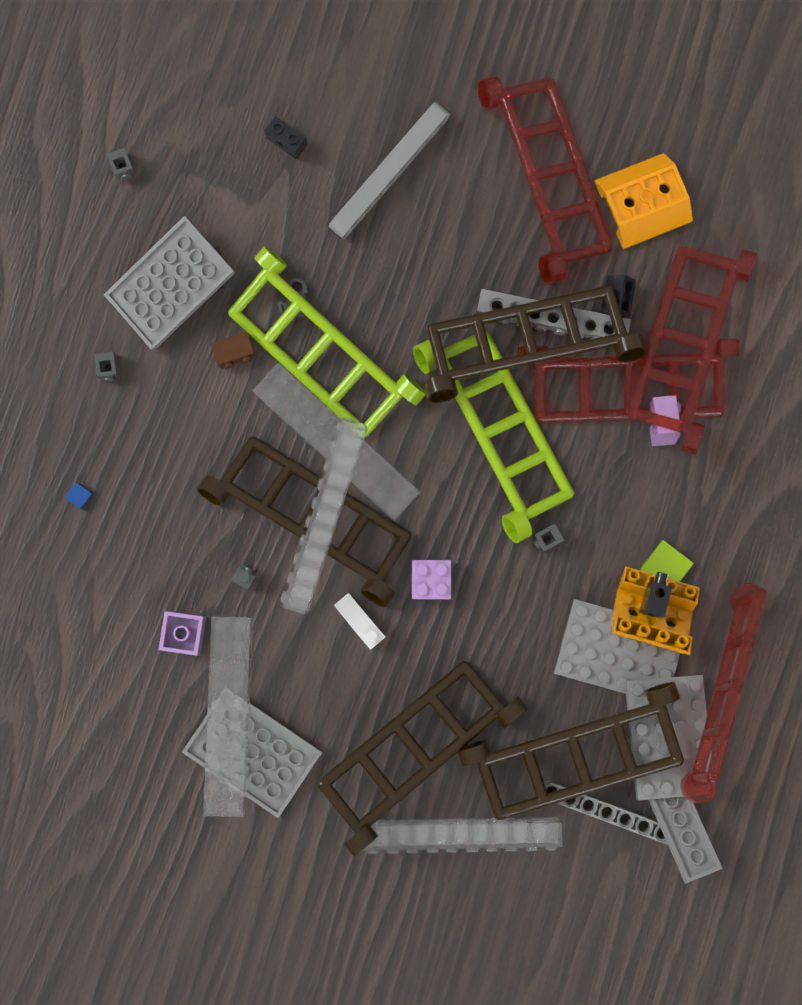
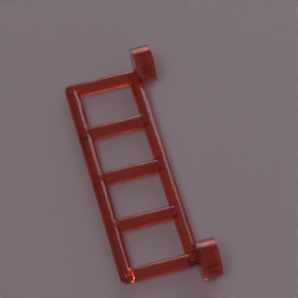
M496 76L481 79L478 83V97L481 106L485 110L502 107L552 249V253L541 255L538 265L541 278L547 285L562 282L566 279V263L608 253L613 249V244L554 79L547 78L503 88L501 80ZM546 91L556 120L521 128L511 98ZM560 131L571 161L535 169L525 139ZM575 172L585 202L550 210L540 180ZM590 213L600 243L565 252L554 221Z
M680 246L677 249L648 340V352L643 356L626 415L635 420L685 434L680 451L696 455L705 425L693 422L736 280L748 282L756 258V252L742 249L739 259L734 260L686 246ZM686 259L727 269L719 298L678 287ZM674 298L715 309L707 338L665 327ZM661 338L703 349L694 379L653 368ZM648 379L690 390L681 420L639 409Z
M712 339L708 340V353L645 355L636 361L627 363L619 362L616 356L557 358L534 363L535 419L537 423L652 419L650 408L636 409L635 367L669 366V396L676 395L677 402H680V365L713 364V406L681 407L679 418L721 417L725 413V357L739 356L740 340ZM525 346L518 347V355L526 353ZM537 346L538 351L548 349V346ZM624 367V409L591 410L590 368ZM579 369V411L546 412V370Z
M752 583L740 585L730 595V604L734 610V615L693 771L687 773L681 781V792L692 803H706L716 793V783L720 777L766 598V590ZM748 616L747 621H746V625H745V629H744V633L741 635V632H742V629H743V625H744V621H745V617ZM737 649H739L732 679L729 680ZM725 694H727L720 725L717 726ZM716 739L715 744H714V748H713V752H712V756H711V760H710V764H709V767H708V771L705 772V771H706V767H707V763H708V759H709V755H710V751H711V747H712V744H713V740Z

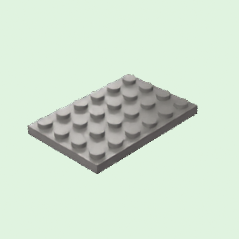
M184 216L104 296L148 347L154 351L236 272L193 223Z
M573 599L554 674L625 694V681L674 677L680 656L679 652L613 634L610 626L613 614L612 609Z
M703 675L625 681L627 711L649 704L645 690L656 685L675 682L680 695L679 700L666 706L684 757V763L678 767L635 779L636 800L716 794ZM657 714L629 723L631 750L637 766L670 756Z
M225 687L182 753L279 818L322 754V751L230 688Z

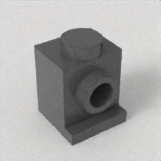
M122 148L107 154L117 180L120 178L122 181L130 179L132 177L131 174H134L135 171L126 149Z
M114 352L94 354L97 377L103 379V382L115 381L114 377H119L117 355ZM111 366V371L106 372V367Z
M556 524L533 535L535 539L532 540L536 549H541L542 552L564 541ZM544 536H548L550 538V541L548 543H545L543 541Z
M243 564L242 567H238L231 581L247 590H251L260 573Z

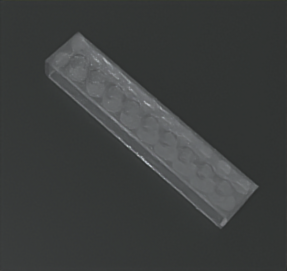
M279 363L252 390L255 396L392 521L395 522L420 494L417 488Z
M343 418V421H339L335 432L338 436L336 441L332 440L329 450L332 455L330 459L325 461L323 470L326 473L324 478H320L317 486L319 495L313 498L311 508L314 510L312 516L308 515L305 523L307 528L306 535L302 534L299 546H301L299 554H295L293 560L295 568L293 573H289L286 582L289 584L287 591H283L280 600L283 603L282 608L304 615L309 612L367 433L366 424Z
M211 616L203 816L244 817L246 814L253 618Z
M525 817L497 820L496 818L377 820L371 827L378 834V837L363 851H367L368 854H377L379 850H387V853H399V850H407V853H418L419 850L426 849L428 853H436L438 849H446V852H458V849H466L467 852H477L480 848H486L488 852L498 851V848H506V851H518V848H526L527 851H537L538 847H545L546 850L554 851L557 850V847H562V822L558 817Z

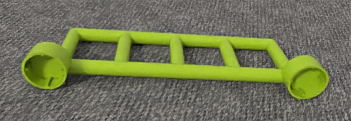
M262 247L254 259L263 269L228 310V315L361 438L368 437L402 397L413 405H417L423 399L426 392L417 382L406 374H403L397 382L393 381L279 275L287 267V264L270 248ZM269 281L292 303L265 334L242 311L266 282ZM301 311L324 334L297 364L274 341ZM334 341L357 364L330 394L307 371ZM367 371L390 395L367 421L362 424L339 401Z
M486 331L493 360L502 359L503 357L490 333ZM475 334L444 348L449 370L453 369L448 361L449 358L477 346ZM427 340L414 346L413 355L420 370L424 374L437 370L430 341ZM509 369L497 371V373L465 388L462 387L459 380H455L458 395L455 399L514 508V511L502 517L504 530L514 543H519L532 535V528L529 523L531 518L572 498L574 491ZM503 383L518 412L484 428L469 398ZM524 422L539 451L505 468L490 438ZM545 461L560 491L526 508L511 478Z

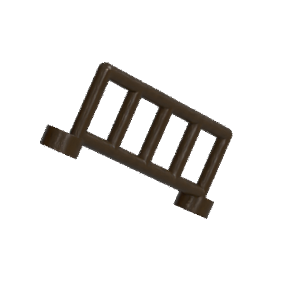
M604 286L428 325L427 333L438 376L426 381L424 387L429 402L444 403L458 395L455 380L612 346L614 347L617 360L627 363L642 358L647 354L648 350L643 335L627 334L614 289L611 286ZM605 299L615 334L582 341L572 305ZM561 308L571 344L538 351L528 315ZM517 317L526 353L493 360L484 324ZM473 327L482 363L449 370L440 334Z
M252 436L247 440L220 481L206 475L196 488L202 497L217 506H222L229 495L233 496L364 577L367 581L360 592L372 603L381 607H387L394 596V590L384 581L410 541L411 533L257 437ZM254 450L283 467L261 500L232 483ZM292 474L321 490L300 524L271 507ZM330 497L359 514L338 548L309 530ZM369 520L397 537L377 572L348 555Z
M463 661L319 779L317 783L318 788L355 833L344 843V846L351 855L355 857L378 837V834L371 825L496 719L506 728L528 709L523 701L516 697L507 706H504L467 661ZM463 675L491 707L488 712L467 729L463 727L439 697ZM429 704L457 737L432 759L404 726V724ZM394 733L422 766L396 789L368 755ZM358 763H360L386 796L385 799L361 819L356 816L332 786L333 783Z
M667 682L645 690L649 703L647 705L490 753L487 740L467 744L458 752L462 766H468L477 763L494 817L497 820L507 819L681 766L684 763V757L666 706L680 699L676 683ZM657 714L670 756L637 766L623 724ZM612 728L625 770L592 780L578 738ZM567 742L580 784L547 793L534 752ZM523 756L536 797L503 807L490 766Z

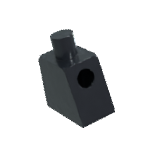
M657 572L655 581L648 582L639 613L656 618H665L672 588L666 586L668 574ZM656 590L659 591V596H658V597L656 596V593H655Z

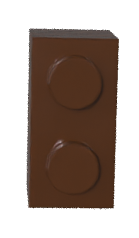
M247 332L210 343L219 368L229 369L235 363H247L252 361L253 357H256Z

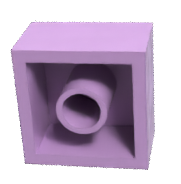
M412 560V599H451V560Z
M165 611L159 650L196 656L201 655L206 617Z

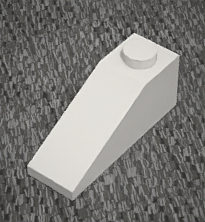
M349 593L334 605L370 650L385 638V635Z

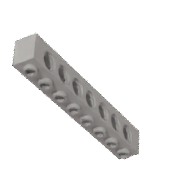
M481 289L476 314L493 311V304H499L502 308L539 300ZM561 308L539 312L538 319H532L528 315L531 326L535 327L538 331L545 332L546 330H551L557 335L568 334ZM573 308L582 339L584 337L594 339L608 336L609 334L604 332V327H610L613 330V334H615L609 315ZM554 315L557 318V322L551 323L548 320V316ZM517 317L498 321L503 324H509V322L517 323V326H519ZM623 318L628 334L631 319ZM592 323L594 330H587L585 324Z

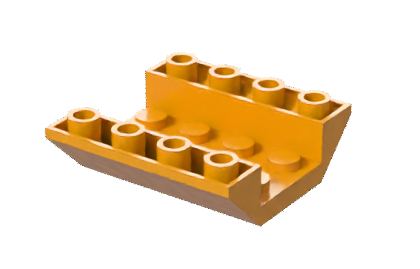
M664 153L594 181L601 198L605 197L618 226L616 234L623 249L693 222L689 195L675 163ZM666 185L669 188V192L662 193L659 190V186ZM632 199L634 206L627 207L624 204V200Z
M625 566L615 598L610 625L612 633L690 655L693 638L689 636L692 612L698 604L700 588L667 579L666 586L672 588L665 618L639 613V609L648 582H654L656 575ZM656 590L655 593H656V596L658 597V596H659V591ZM628 610H634L638 616L630 615ZM666 621H672L675 627L668 626Z

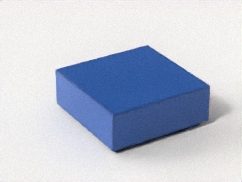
M76 482L65 498L79 509H82L93 494Z

